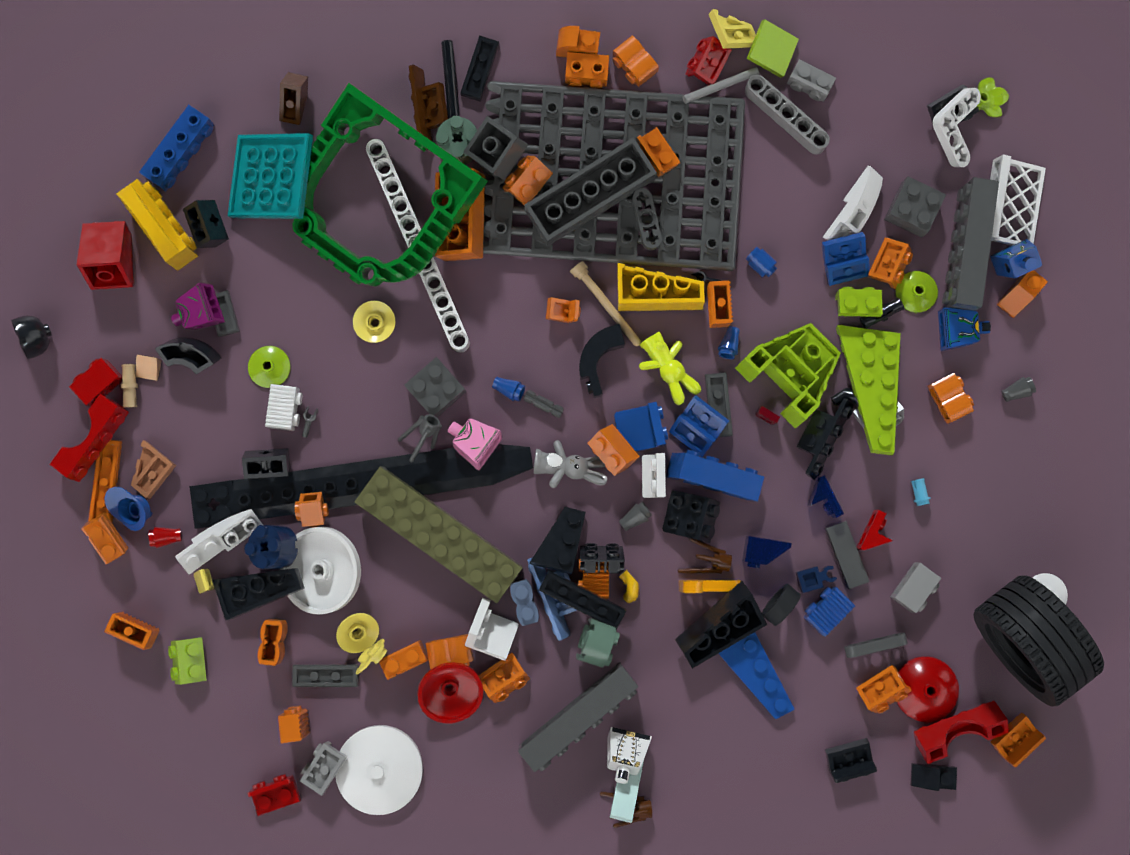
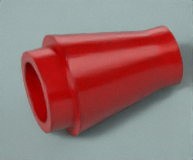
M154 527V529L148 531L150 547L160 548L182 541L180 528Z

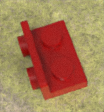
M711 36L700 40L696 47L697 52L688 62V69L685 73L688 77L694 75L708 86L716 83L732 51L731 48L723 49L720 40Z
M286 774L274 777V782L266 784L265 781L252 785L253 789L247 794L248 797L252 796L258 816L301 801L293 775L287 777Z

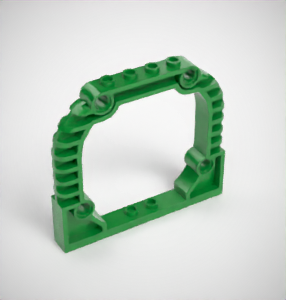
M348 83L321 124L323 130L318 134L316 141L312 145L303 219H294L292 228L302 238L301 243L310 249L313 247L317 249V254L326 261L332 260L334 262L333 266L343 273L344 271L350 274L349 278L359 285L364 283L376 287L382 282L395 283L406 281L419 274L430 263L445 238L452 231L454 225L461 222L488 181ZM384 118L399 128L397 133L407 140L410 137L416 140L414 145L424 152L428 149L443 160L438 167L440 189L436 190L431 197L432 205L435 207L434 211L410 247L398 259L388 263L369 256L362 258L357 256L326 233L325 220L313 209L314 192L319 180L344 143H355L360 137L361 130L380 125ZM349 127V132L344 135L345 129ZM448 196V203L442 206L443 198ZM309 223L308 230L304 231L305 225ZM371 270H373L374 275L369 280L368 274Z

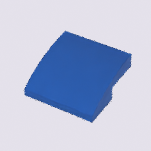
M863 232L822 242L823 260L829 286L868 277L870 264L869 257L866 254V236Z
M696 395L668 432L690 449L698 452L699 456L703 457L730 421Z

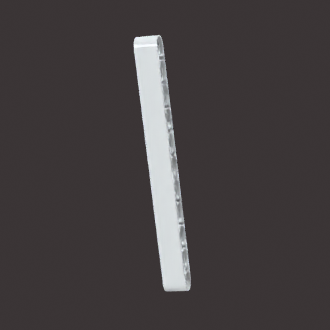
M372 139L366 145L367 154L409 248L421 230L384 143L379 139ZM375 148L382 149L378 155H373L372 151ZM385 166L390 167L388 173H380L381 168ZM397 185L398 190L396 192H388L390 186ZM405 204L407 207L403 212L396 211L398 205ZM408 223L415 224L414 229L411 231H406L404 228ZM432 258L430 261L432 262L431 267L423 269L419 274L451 347L456 352H465L470 345L469 338L434 258ZM432 280L440 281V285L437 288L429 287V283ZM440 299H447L449 302L446 307L440 308L437 306ZM447 319H457L456 325L453 327L446 326ZM457 337L465 338V343L458 347L454 345V340Z

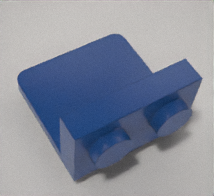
M657 402L648 403L647 406L619 411L614 415L616 428L635 451L660 447L666 444L665 440H668V433L666 427L662 428L661 419H664L662 407L657 406Z

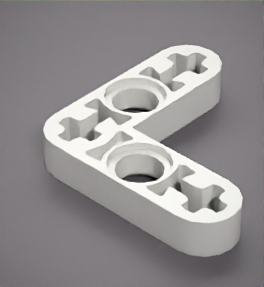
M964 88L933 119V128L949 163L953 167H965L970 161L969 150L957 124L979 104L981 95L977 88ZM956 105H958V107H959V112H958L957 116H956V114H955V106H956ZM951 135H952L953 138H954V142H953L952 146L950 145V142H949Z

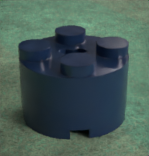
M259 525L251 533L244 550L249 556L250 561L257 568L282 569L289 567L297 557L298 548L295 547L297 537L289 527Z

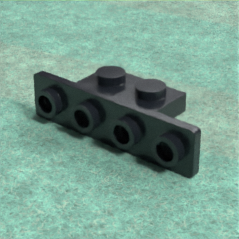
M843 399L835 416L816 409L797 444L800 450L814 455L805 473L813 480H816L817 476H820L823 472L824 463L827 457L832 454L836 439L842 435L843 426L853 413V405L848 399Z

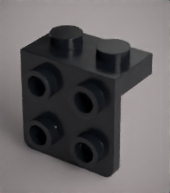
M672 491L662 529L666 533L710 543L715 534L714 525L720 513V502L708 497Z

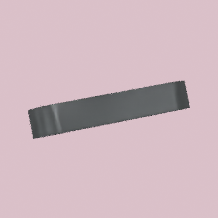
M640 188L634 192L632 197L640 238L644 248L655 250L662 241L657 215L650 191ZM639 194H642L643 197H647V199L644 202L645 209L641 210V201H637ZM649 214L652 216L653 222L645 225L641 221V216ZM653 227H655V229H652L651 231L652 237L657 238V240H655L654 245H652L651 242L646 241L649 238L648 230Z
M897 633L844 646L846 657L853 658L908 644L905 633Z

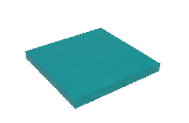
M310 133L238 135L227 216L230 218L303 219L313 135Z

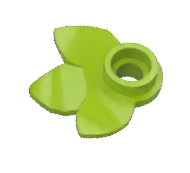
M985 78L978 84L981 98L977 106L979 110H984L990 117H1001L1002 110L1000 106L1008 101L1009 94L1005 89L995 86L994 78Z

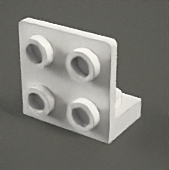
M482 598L465 646L501 660H506L519 624L492 614V610L488 609L491 600Z

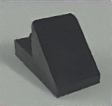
M911 763V786L939 791V789L956 790L957 767Z

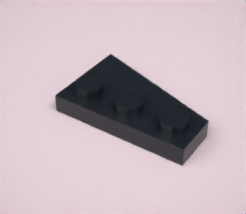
M564 507L529 564L572 574L586 512Z

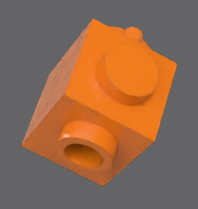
M322 492L300 494L299 501H295V516L298 521H301L302 527L309 526L313 528L324 525L325 516L329 515L328 504L323 501Z

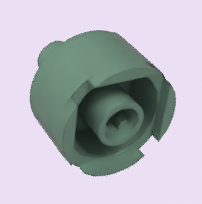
M453 116L444 121L438 128L436 134L437 145L463 164H468L474 159L465 154L464 150L477 132V129L468 119ZM460 139H462V142H461V143L458 142V141L455 143V140H460Z
M589 618L590 625L585 624L578 643V648H581V654L576 653V659L601 668L604 665L609 666L613 656L611 650L613 645H617L620 633L616 632V628Z

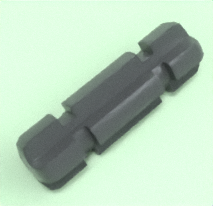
M528 390L524 395V401L530 404L533 403L534 406L547 413L551 412V415L560 418L564 411L563 407L557 404L554 405V402L540 395L537 396L531 390Z

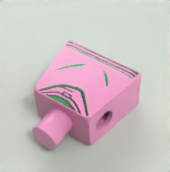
M468 419L464 426L453 422L448 429V433L455 436L452 442L454 449L477 470L482 468L502 440L500 430L474 419Z

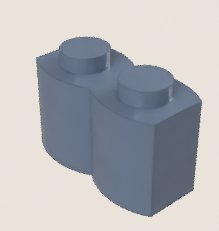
M525 579L512 583L510 592L513 601L517 604L516 614L520 624L526 626L538 622L539 610L536 603L532 600L533 588L530 582Z

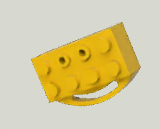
M136 179L116 193L167 264L179 271L198 257L194 251L197 249L194 239L189 237L178 220L161 199L162 195L149 181L143 184L140 180Z

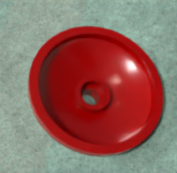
M921 656L907 661L898 670L904 683L912 690L907 694L908 697L906 699L896 702L907 716L920 722H934L946 717L953 710L959 696V684L955 673L945 662L937 658ZM932 687L933 693L928 695L927 689Z
M455 662L440 664L429 670L422 678L418 686V702L421 710L430 719L446 724L457 723L470 717L479 708L483 699L482 681L479 675L467 665ZM452 684L450 688L446 687V685Z

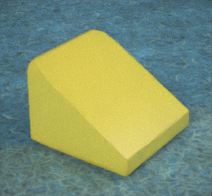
M201 569L194 573L199 593L215 588L209 569Z

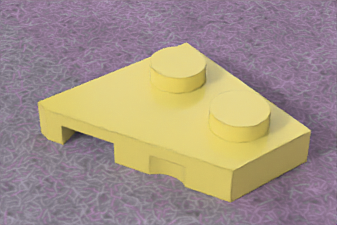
M711 10L708 15L723 49L748 48L752 46L756 34L751 24L739 21L730 15L727 18L718 15V10Z

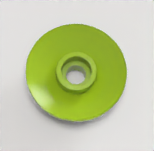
M912 271L906 273L903 281L897 284L895 294L896 298L902 301L905 310L921 313L930 309L935 304L938 297V288L934 279L927 273ZM916 287H920L922 289L921 294H918L916 292Z
M264 346L257 349L251 355L248 362V372L251 379L257 385L264 388H270L271 384L281 385L290 374L291 364L287 354L275 346ZM270 362L271 367L270 369L266 370L264 368L265 363Z

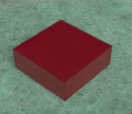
M763 406L755 414L770 425H775L780 419V416Z

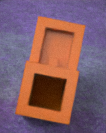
M580 26L562 27L558 33L556 56L567 58V52L598 54L600 32L581 30Z

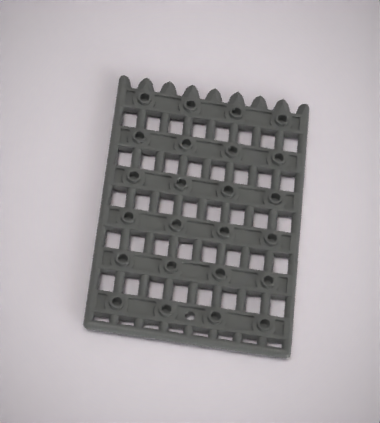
M498 81L488 82L487 88L501 95V98L489 100L485 104L488 111L499 115V118L493 120L517 137H519V132L540 134L539 146L528 145L523 153L538 154V159L553 174L535 198L556 186L558 176L570 177L611 152L602 150L603 138L623 140L624 144L633 137L636 140V137L639 135L642 137L647 134L645 133L646 121L666 122V134L662 135L680 160V164L661 177L656 175L655 180L651 182L662 183V195H652L653 203L661 204L660 216H657L662 241L658 247L657 257L637 256V244H642L640 235H638V225L632 204L633 194L619 202L618 213L603 212L575 229V231L562 237L563 239H574L573 252L553 250V244L547 247L534 225L533 228L512 227L513 214L527 215L523 206H514V196L502 189L505 185V180L494 175L481 165L483 172L494 176L493 180H488L484 194L492 196L493 200L484 202V215L491 217V220L484 222V236L490 238V240L483 242V254L733 271L735 269L745 114L744 99L704 96L685 104L682 98L683 94ZM522 92L543 93L542 105L522 104ZM564 95L585 96L584 108L563 107ZM605 98L626 99L625 111L606 110ZM647 101L668 102L667 114L646 112ZM689 104L709 105L708 117L688 115ZM731 106L737 107L736 119L730 118ZM521 112L541 113V124H520ZM562 115L583 116L582 128L562 127ZM604 118L625 119L624 131L603 130ZM688 124L708 125L707 137L687 136ZM729 127H735V139H729ZM561 135L582 137L581 149L560 147ZM686 144L706 145V157L686 156ZM728 147H734L733 159H728ZM559 156L580 157L579 169L559 168ZM517 163L515 164L509 175L511 173H514L515 170L518 168ZM685 165L705 166V178L684 177ZM727 168H733L732 180H726ZM718 180L719 185L713 186L711 181ZM684 185L704 186L703 198L683 197ZM726 188H732L731 200H725ZM639 194L637 201L644 203L647 197ZM682 206L703 207L702 219L682 218ZM724 208L730 209V221H724ZM651 215L641 216L642 223L651 224L653 222ZM597 220L618 222L617 234L597 233ZM681 226L701 227V240L680 238ZM723 229H729L728 242L722 241ZM511 235L532 236L531 249L511 247ZM649 236V238L646 241H649L652 245H654L655 240H657V238ZM595 241L616 242L615 255L595 253ZM680 247L700 248L699 260L679 259ZM722 250H728L727 262H721Z

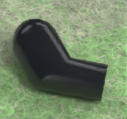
M844 388L830 397L835 406L842 403L844 398L858 405L857 397L854 395L852 388Z

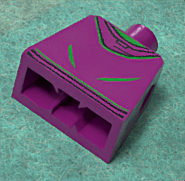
M205 283L195 285L179 297L175 302L178 312L171 316L175 326L183 325L185 329L198 330L225 322L213 285Z

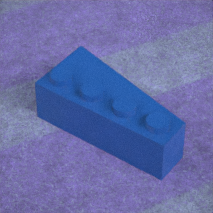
M687 450L686 453L671 454L666 478L683 479V482L687 484L703 485L705 489L717 492L723 491V494L758 502L764 476L757 475V470L746 468L744 471L738 469V464L726 462V465L718 463V458L706 456L705 459L699 457V453L692 450Z

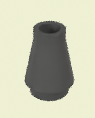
M1022 377L1006 389L1001 390L1004 400L1008 402L1032 396L1036 392V387L1030 377Z
M643 502L636 503L619 522L628 531L635 526L649 521L648 518L652 514Z

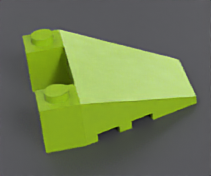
M809 323L786 335L758 345L735 369L749 383L764 371L793 400L780 414L794 428H797L819 407L820 399L827 388L828 380L835 369L841 352L812 323Z

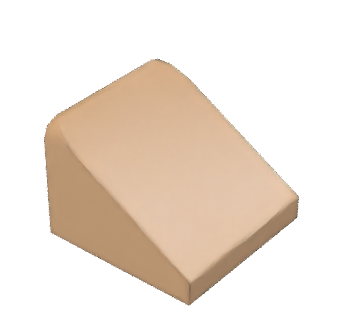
M137 355L136 377L158 381L162 360Z

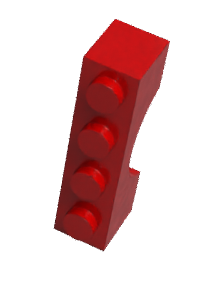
M99 394L88 410L91 418V429L87 438L75 447H61L49 464L68 479L80 482L86 476L93 462L98 459L100 452L112 439L113 434L125 421L129 411L113 399Z
M995 700L968 711H962L947 719H941L939 722L919 728L914 731L915 743L926 763L930 764L948 757L949 744L960 735L976 734L989 741L1009 733L1008 719Z

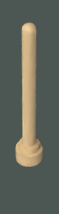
M584 261L578 263L570 270L571 274L579 280L582 279L613 320L620 324L621 330L633 345L639 346L641 340L588 275V266Z

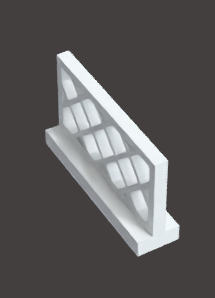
M1004 154L993 160L990 180L999 181L991 241L1013 246L1021 242L1017 234L1024 230L1028 236L1027 239L1034 244L1046 168L1011 159V156ZM1010 166L1016 167L1020 175L1013 178L1009 172ZM1029 171L1038 172L1035 183H1032L1027 173ZM1021 177L1028 185L1023 191L1015 182ZM1010 184L1017 193L1011 199L1006 193V189ZM1029 189L1034 195V201L1030 204L1024 196V193ZM1018 197L1025 206L1020 211L1016 209L1012 202ZM1006 205L1009 206L1014 214L1008 219L1003 214V207ZM1026 209L1031 216L1030 222L1027 224L1020 215ZM1015 217L1021 225V228L1017 231H1014L1009 223ZM1005 225L1010 233V236L1007 238L999 237L1000 227Z

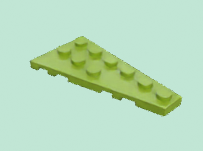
M837 325V335L840 337V346L846 358L847 371L859 405L858 410L864 422V431L870 453L893 455L895 452L901 333Z

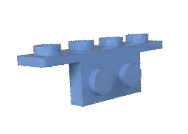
M529 564L528 568L535 579L537 592L542 597L544 610L552 623L553 633L559 641L571 635L564 615L577 610L539 591L547 574L546 569ZM559 571L554 572L570 580L569 575L567 573Z

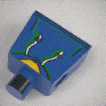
M1028 239L990 256L998 276L1017 278L1042 266L1037 247Z
M942 308L938 311L941 351L975 344L980 341V334H989L991 331L990 322L979 321L977 311Z

